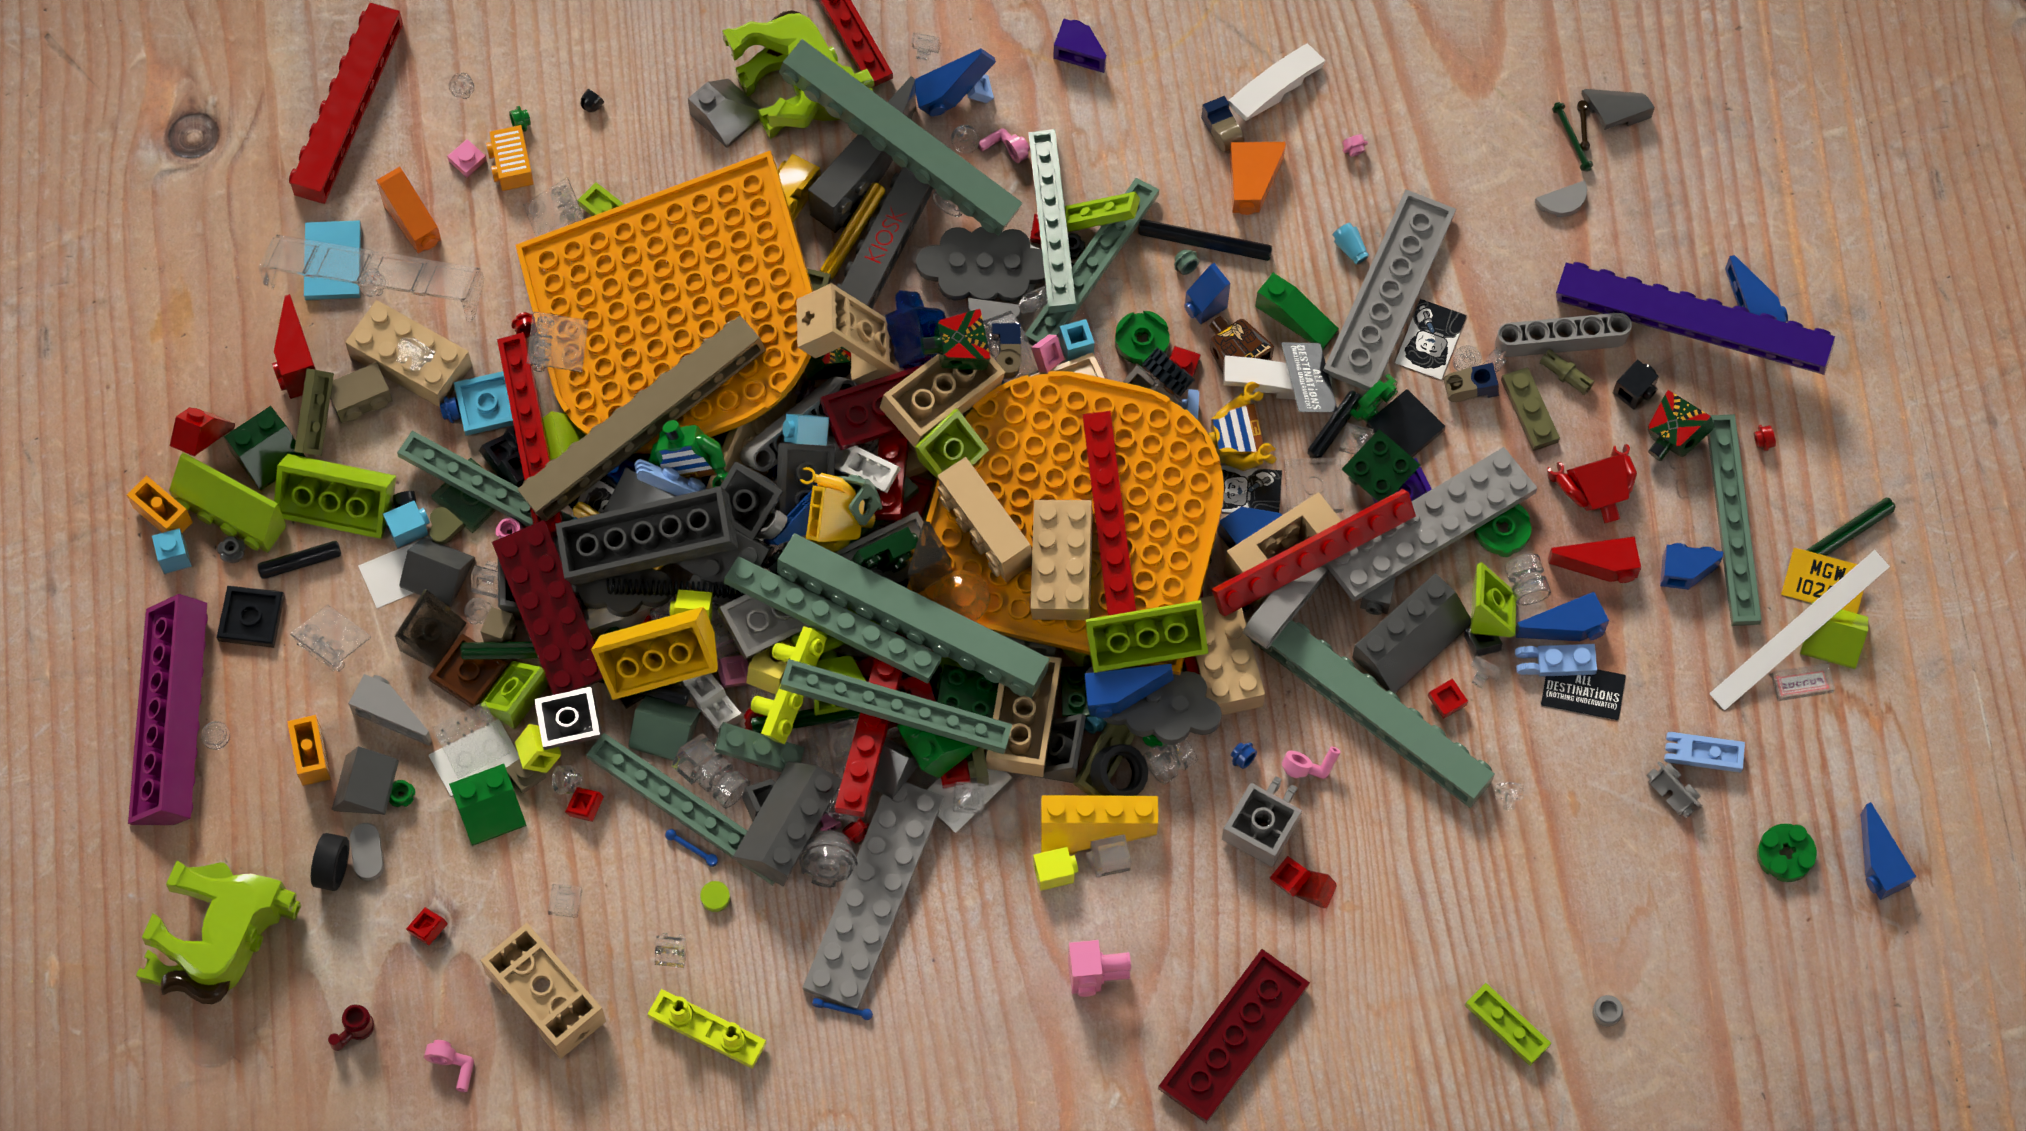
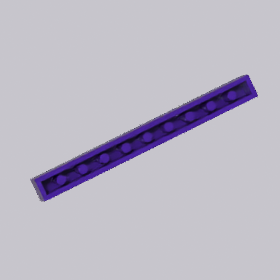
M1565 263L1556 291V298L1559 302L1602 314L1623 313L1631 319V322L1825 375L1835 343V336L1825 329H1807L1796 321H1787L1785 323L1776 320L1777 318L1770 314L1761 313L1756 315L1749 313L1748 309L1741 306L1731 308L1723 306L1722 302L1708 298L1706 301L1698 299L1690 292L1669 291L1668 287L1661 284L1650 286L1643 284L1640 279L1628 276L1625 279L1615 276L1614 272L1606 269H1600V271L1592 270L1584 263Z

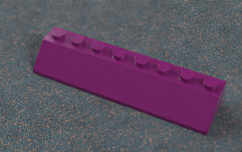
M177 594L146 609L128 824L176 825L190 819L193 811L192 796L195 784V759L198 753L196 744L197 732L200 727L198 718L199 706L202 700L200 693L201 680L204 674L203 654L206 647L205 628L208 615L207 602L182 594Z

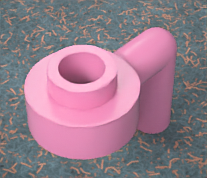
M1003 128L977 142L978 148L984 151L1002 141L1016 163L1027 159L1028 151H1030V147L1024 137L1021 136L1019 138L1016 134L1011 136Z
M1330 747L1321 766L1313 764L1307 756L1300 752L1288 751L1282 761V766L1286 774L1293 778L1306 777L1310 774L1325 779L1329 776L1341 751L1336 747Z
M434 1040L433 1043L427 1044L424 1058L427 1061L439 1065L454 1064L461 1066L456 1090L468 1092L474 1059L470 1056L456 1053L455 1049L447 1041Z

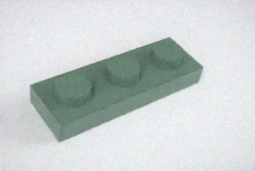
M723 722L720 725L714 752L782 772L788 761L801 763L805 747L786 742L784 745L773 741L763 734Z

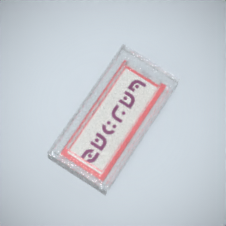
M1828 663L1773 671L1771 674L1777 701L1830 694L1835 690Z

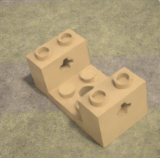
M832 283L796 299L798 348L814 358H818L840 347H844L851 352L852 381H855L858 385L904 370L903 332L900 326Z
M1318 492L1227 550L1224 574L1230 580L1274 557L1275 552L1283 547L1285 549L1292 547L1298 541V538L1304 541L1341 522V519ZM1271 593L1248 604L1249 607H1252L1256 603L1263 604Z
M525 923L481 959L486 975L504 995L508 993L538 1027L541 1038L560 1060L606 1022L602 1007L528 923ZM539 979H546L550 982V987L547 991L540 993L533 988L535 982Z

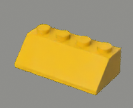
M704 606L600 635L591 649L612 700L710 674L718 670L715 632Z

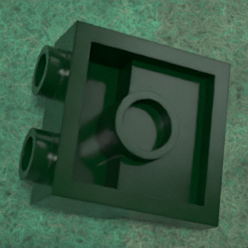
M906 527L859 549L851 561L871 571L875 570L879 565L882 573L889 570L895 573L908 566L907 562L914 558L913 556L916 555L915 551L921 548V543L915 533H911L909 527Z

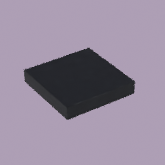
M1408 389L1402 392L1366 424V427L1374 434L1380 429L1412 458L1445 431L1446 427Z
M227 585L216 637L219 642L274 648L285 597L284 592Z

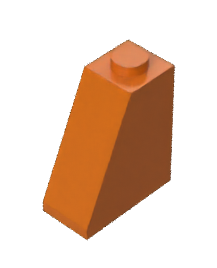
M1285 141L1231 142L1232 213H1240L1242 215L1260 213L1284 160Z
M399 166L376 181L385 209L419 254L424 250L432 249L441 240L438 226Z

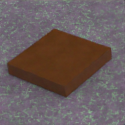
M462 633L428 679L476 711L479 703L506 670L509 663L504 659H462L461 644L475 642Z

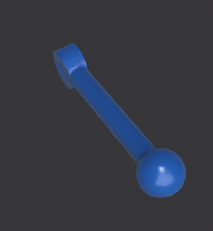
M672 829L666 831V839L674 840L706 860L708 866L714 867L717 865L718 858L716 855L706 854L677 836L676 832Z
M814 998L812 1005L815 1007H824L862 1016L864 1020H870L873 1016L870 1009H854L825 1002L818 998Z

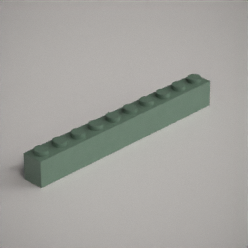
M803 39L800 40L783 61L779 74L782 75V78L788 84L795 85L804 91L808 99L820 103L831 116L843 120L854 133L863 135L874 148L886 152L897 165L906 167L913 172L920 182L929 184L937 191L940 197L952 201L964 215L972 216L980 222L986 231L999 236L1022 205L1020 200Z
M795 533L778 558L777 573L782 578L790 582H796L814 594H821L831 599L833 603L841 607H847L855 611L859 616L867 620L871 619L892 632H898L906 636L908 640L932 649L943 658L948 657L958 662L964 669L975 670L983 674L989 681L1001 683L1009 687L1017 695H1025L1032 699L1048 671L1050 658Z
M1291 620L1268 649L1250 639L1252 643L1469 808L1475 804L1491 785L1495 773L1492 772L1491 767L1483 760L1477 761L1469 754L1465 746L1448 739L1440 727L1436 725L1431 726L1423 720L1420 712L1414 708H1407L1401 703L1395 693L1389 690L1386 692L1378 686L1377 681L1371 675L1361 673L1355 668L1354 663L1350 659L1337 655L1326 641L1316 639L1302 623H1295Z

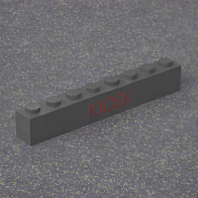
M902 167L900 173L894 174L889 194L884 195L880 201L879 214L877 217L873 216L867 228L869 233L866 239L859 241L856 248L857 256L854 262L849 261L844 272L845 279L843 283L837 284L838 288L873 309L934 190L929 184L920 182L914 173L906 167Z

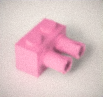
M1099 940L1069 943L1068 966L1072 994H1078L1081 997L1093 996L1096 992L1101 991V985L1104 984V981L1130 979L1131 960L1129 952L1103 955L1100 952Z

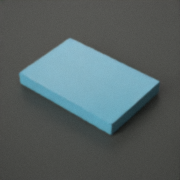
M360 220L305 223V300L360 298Z

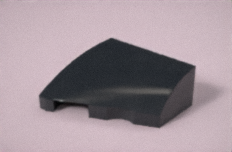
M514 426L506 429L504 435L483 444L479 452L498 477L517 487H521L525 480Z

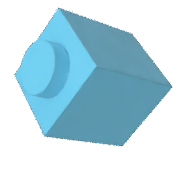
M1086 319L1060 326L1059 342L1066 362L1092 352L1094 354L1095 342Z
M786 414V420L782 428L783 435L785 436L784 442L827 446L829 417Z
M415 501L383 514L397 548L429 535L426 525L430 523L424 508L418 509Z
M180 528L152 536L157 559L164 574L192 567L186 541Z

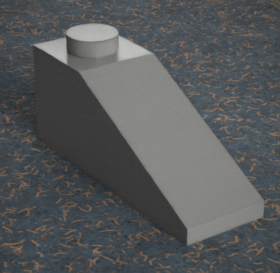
M366 674L363 675L348 703L352 714L430 746L432 739L429 731L391 687L389 682L378 675L373 677Z

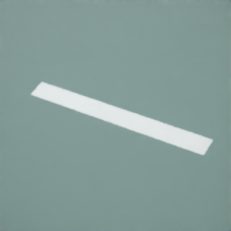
M1876 550L1872 551L1709 694L1725 711L1890 566Z

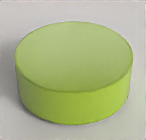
M711 881L705 884L700 893L702 905L711 912L724 910L730 902V893L727 886L719 881Z

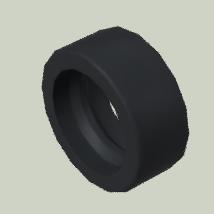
M1118 744L1103 748L1095 755L1091 763L1090 776L1093 786L1102 796H1136L1144 789L1147 783L1148 766L1146 759L1139 750L1131 745ZM1116 755L1125 757L1132 770L1131 781L1128 787L1124 789L1113 787L1107 775V764L1110 758Z
M330 833L322 834L317 843L311 865L310 877L313 887L330 891L338 890L348 864L350 847L347 837Z

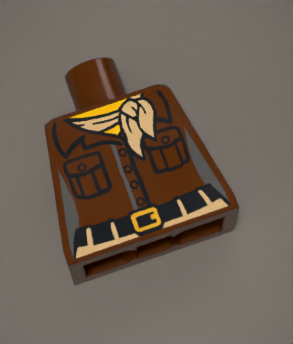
M1219 316L1210 323L1209 327L1216 334L1211 338L1210 351L1222 373H1224L1225 356L1271 360L1273 358V344L1245 319H1239L1229 325L1223 316Z

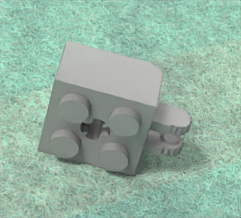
M1277 776L1273 779L1267 791L1253 783L1248 786L1223 828L1222 834L1223 841L1272 868L1298 825L1302 814L1301 809L1290 804L1298 789L1297 787L1291 785L1287 789L1283 800L1274 795L1278 791L1282 780ZM1262 822H1264V823L1267 824V826H1265V827H1262V826H1259V825H1260Z

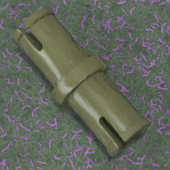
M1549 349L1546 352L1547 355L1544 354L1541 358L1540 364L1558 375V380L1562 383L1566 381L1580 391L1582 395H1586L1588 393L1587 389L1590 390L1595 381L1576 369V364L1573 362L1568 363L1554 353L1553 350Z

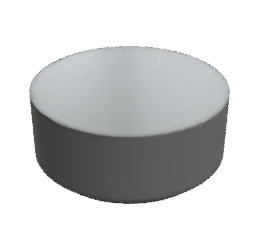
M1605 995L1596 1000L1592 1014L1598 1024L1610 1027L1620 1021L1623 1014V1006L1616 997Z

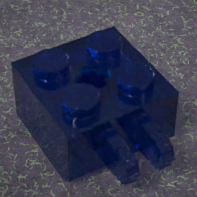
M899 290L895 294L897 310L886 314L885 317L888 324L887 331L892 338L895 349V359L899 363L900 368L910 369L925 364L938 354L923 355L921 338L934 337L937 322L945 319L946 316L944 311L938 308L924 307L918 292Z

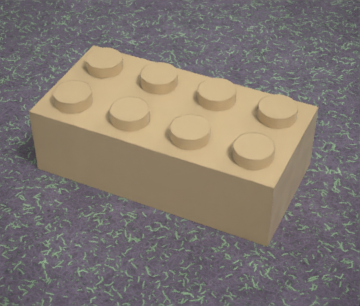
M378 300L373 303L345 341L351 358L365 366L377 362L383 376L439 408L440 404L444 403V397L447 396L449 399L454 392V382L461 381L472 367L469 351Z
M937 354L883 395L880 409L915 447L955 408L963 414L983 396L1000 386L1005 371L991 355L986 370L942 368L939 355Z
M966 457L937 475L940 484L937 489L941 495L939 498L948 511L953 509L957 517L955 520L964 533L969 531L973 538L971 542L980 555L985 553L989 560L987 564L996 577L1001 575L1005 582H1008L1032 566L1030 543Z
M1034 500L1030 607L1033 620L1090 619L1093 507L1091 500Z
M1214 595L1200 598L1209 654L1197 655L1195 658L1200 676L1206 681V698L1215 701L1219 705L1222 715L1263 707L1265 691L1251 640L1243 634L1246 621L1242 608L1224 617L1219 613Z
M1046 656L1050 658L1048 671L1032 699L1025 695H1017L1009 687L999 683L993 719L1010 723L1012 728L1004 754L987 750V769L1038 777L1044 776L1062 658Z

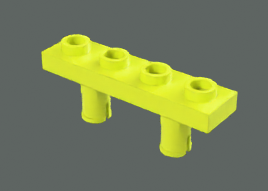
M803 626L795 647L778 642L773 647L772 656L784 662L791 659L816 667L819 657L824 651L827 637L812 628ZM778 689L774 700L755 696L751 702V710L768 716L761 734L785 745L792 731L798 710L803 704L804 696Z
M663 989L660 990L647 1014L648 1018L752 1069L767 1044L765 1039L740 1028L736 1023L728 1022L686 1001L683 997H677Z

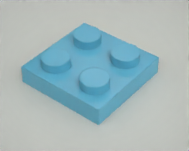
M503 371L454 382L466 436L514 425Z

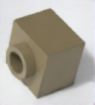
M491 607L480 631L483 642H512L517 632V625L515 624L513 614Z

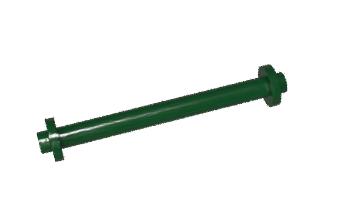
M1557 102L1554 104L1552 111L1559 115L1582 163L1580 166L1581 171L1588 172L1592 169L1593 162L1587 160L1563 110L1565 104Z

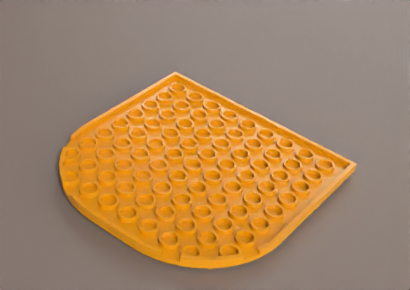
M771 150L515 245L555 396L569 419L586 435L594 426L603 423L612 416V413L617 408L623 407L630 402L639 391L653 384L662 373L668 372L676 366L681 358L690 355L699 348L704 340L713 337L721 331L727 322L735 320L739 316L760 337L766 351L676 421L680 427L696 425L704 434L713 437L755 420L776 406L790 392L803 374L811 358V355L798 348L796 299L813 292V287ZM659 434L635 453L651 454L653 444L658 441Z
M1048 371V374L1030 377L1025 375L1010 380L987 393L972 406L973 409L965 416V419L989 449L973 467L1028 540L1031 549L1033 548L1034 500L1092 501L1093 538L1090 619L1108 616L1082 414L1111 411L1136 611L1200 600L1222 514L1224 482L1220 459L1210 436L1201 423L1187 409L1184 410L1178 404L1172 402L1166 395L1152 389L1069 371ZM937 480L920 540L921 548L917 551L907 589L1001 635L1090 655L1086 620H1033L1030 609L1032 566L1008 582H1005L1001 575L996 577L987 564L989 560L985 553L980 555L971 542L973 538L969 531L964 533L955 520L957 517L953 509L948 511L939 498L941 495L937 489L940 484L939 480ZM1184 658L1137 666L1146 667L1172 664L1173 674L1180 675Z

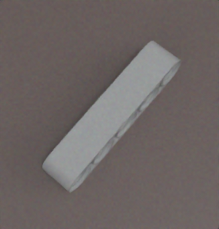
M1623 313L1511 322L1503 324L1499 328L1495 340V349L1503 357L1547 354L1546 352L1549 349L1553 350L1554 353L1620 347L1628 340L1632 322ZM1612 328H1619L1623 332H1616ZM1586 330H1591V331L1595 332L1596 334H1595V335H1589V334H1587L1585 331H1586ZM1557 333H1565L1569 337H1561ZM1537 335L1541 340L1532 339L1530 336ZM1503 338H1511L1514 342H1506Z
M833 376L826 380L747 443L740 453L742 463L746 467L762 472L773 468L778 464V437L781 435L780 443H788L784 442L785 436L782 431L786 414L826 417L823 408L819 412L820 398L840 391L842 385L843 390L856 386V382L838 376ZM760 452V458L756 462V455Z
M1323 565L1273 591L1251 617L1243 630V634L1268 649L1324 581L1329 573L1328 568Z

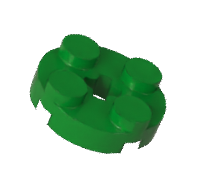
M1154 312L1129 313L1119 321L1116 327L1115 347L1119 354L1131 363L1144 367L1143 362L1156 347L1164 353L1169 348L1170 334L1167 323ZM1144 333L1148 334L1147 342L1137 341V334L1141 336Z
M1390 374L1385 376L1387 380L1385 383L1379 380L1358 401L1361 405L1358 411L1354 408L1351 410L1350 414L1358 422L1364 420L1367 423L1379 412L1377 407L1383 401L1388 403L1398 393L1396 390L1398 382Z
M1518 504L1474 531L1475 538L1487 551L1498 554L1501 557H1510L1513 553L1523 549L1529 541L1532 529L1529 514L1524 507ZM1508 523L1509 532L1502 533L1498 531L1496 524L1503 525Z
M1778 824L1769 828L1762 835L1757 848V860L1762 870L1766 874L1770 873L1781 882H1795L1804 878L1814 866L1817 856L1814 840L1801 825ZM1783 847L1793 850L1794 853H1792L1791 859H1787L1786 855H1780L1779 852L1783 850Z

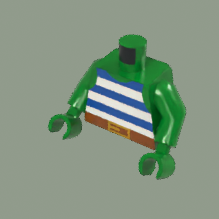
M670 420L663 425L658 441L653 444L649 463L663 469L664 467H670L676 470L680 476L687 479L715 475L717 473V476L712 481L713 488L721 486L722 482L720 479L724 481L729 472L724 470L726 463L719 442L704 434L696 425L680 427L679 423L675 420Z

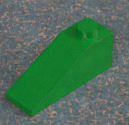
M1274 272L1257 292L1256 308L1310 343H1320L1322 351L1339 331V328L1300 290Z

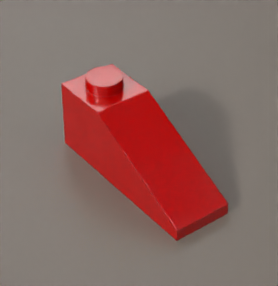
M189 407L175 418L170 446L195 457L234 429L235 423L215 414Z
M1635 536L1553 547L1548 556V563L1608 582L1629 583L1638 578L1641 570Z

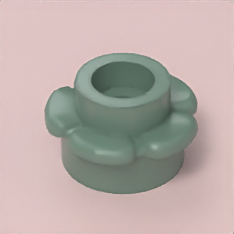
M1186 249L1180 251L1175 256L1174 268L1183 275L1194 271L1200 262L1196 251Z

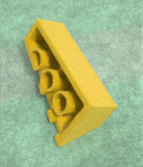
M792 153L787 161L784 160L780 164L778 172L794 222L809 200L808 189L821 176L820 167Z
M1041 795V853L1067 847L1069 855L1077 854L1078 851L1090 848L1099 849L1116 842L1124 843L1157 835L1158 796Z

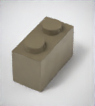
M377 362L333 380L330 400L341 423L354 421L364 413L383 409L388 403L393 402Z

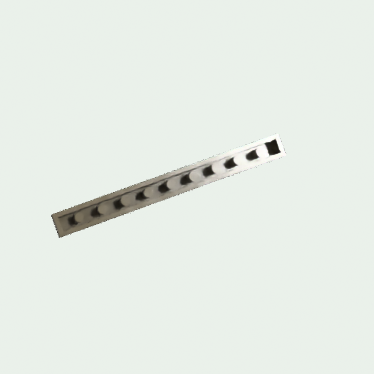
M741 316L727 322L721 331L713 337L704 340L699 348L690 355L681 358L676 366L668 372L662 373L653 384L639 391L626 405L617 408L612 413V416L603 423L594 426L580 441L572 443L567 451L558 458L549 461L545 468L535 476L527 478L517 490L540 520L547 522L656 437L663 430V425L666 422L679 419L766 351L760 337Z

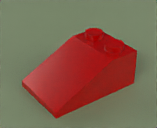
M289 294L284 297L274 347L277 362L272 363L281 391L287 390L290 399L303 395L307 369H316L291 295Z

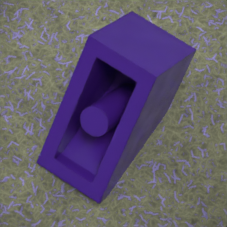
M1063 19L1054 43L1053 59L1104 73L1107 55L1090 26L1078 20Z

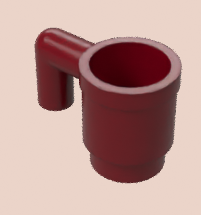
M357 1004L348 1006L342 1015V1024L345 1030L339 1035L331 1034L328 1037V1042L333 1050L339 1051L351 1039L364 1040L368 1038L374 1030V1020L368 1010Z

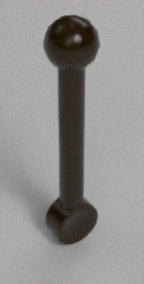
M1581 100L1577 104V110L1580 111L1582 142L1580 145L1583 151H1587L1590 148V143L1587 141L1586 127L1588 103Z

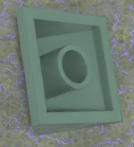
M646 695L635 710L628 747L683 764L688 752L686 749L690 746L701 710Z

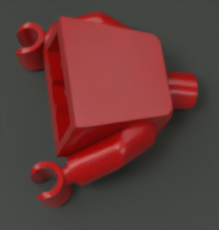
M1624 444L1623 453L1617 451L1616 446H1613L1611 457L1568 469L1567 474L1564 473L1563 463L1557 462L1559 472H1553L1548 467L1547 476L1550 481L1556 482L1562 491L1579 507H1583L1586 511L1600 508L1605 524L1620 519L1616 503L1629 499V494L1633 491L1637 471L1631 457L1628 456L1630 447Z

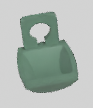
M849 475V477L837 476L843 478L856 490V496L850 503L849 510L859 525H866L875 511L882 509L880 496L874 484L869 479H863L859 475ZM863 499L865 502L864 511H866L864 515L860 514L859 504Z

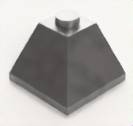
M730 79L706 82L688 98L690 115L726 148L760 120L758 110L762 108Z
M591 687L534 699L544 750L601 738L600 720Z

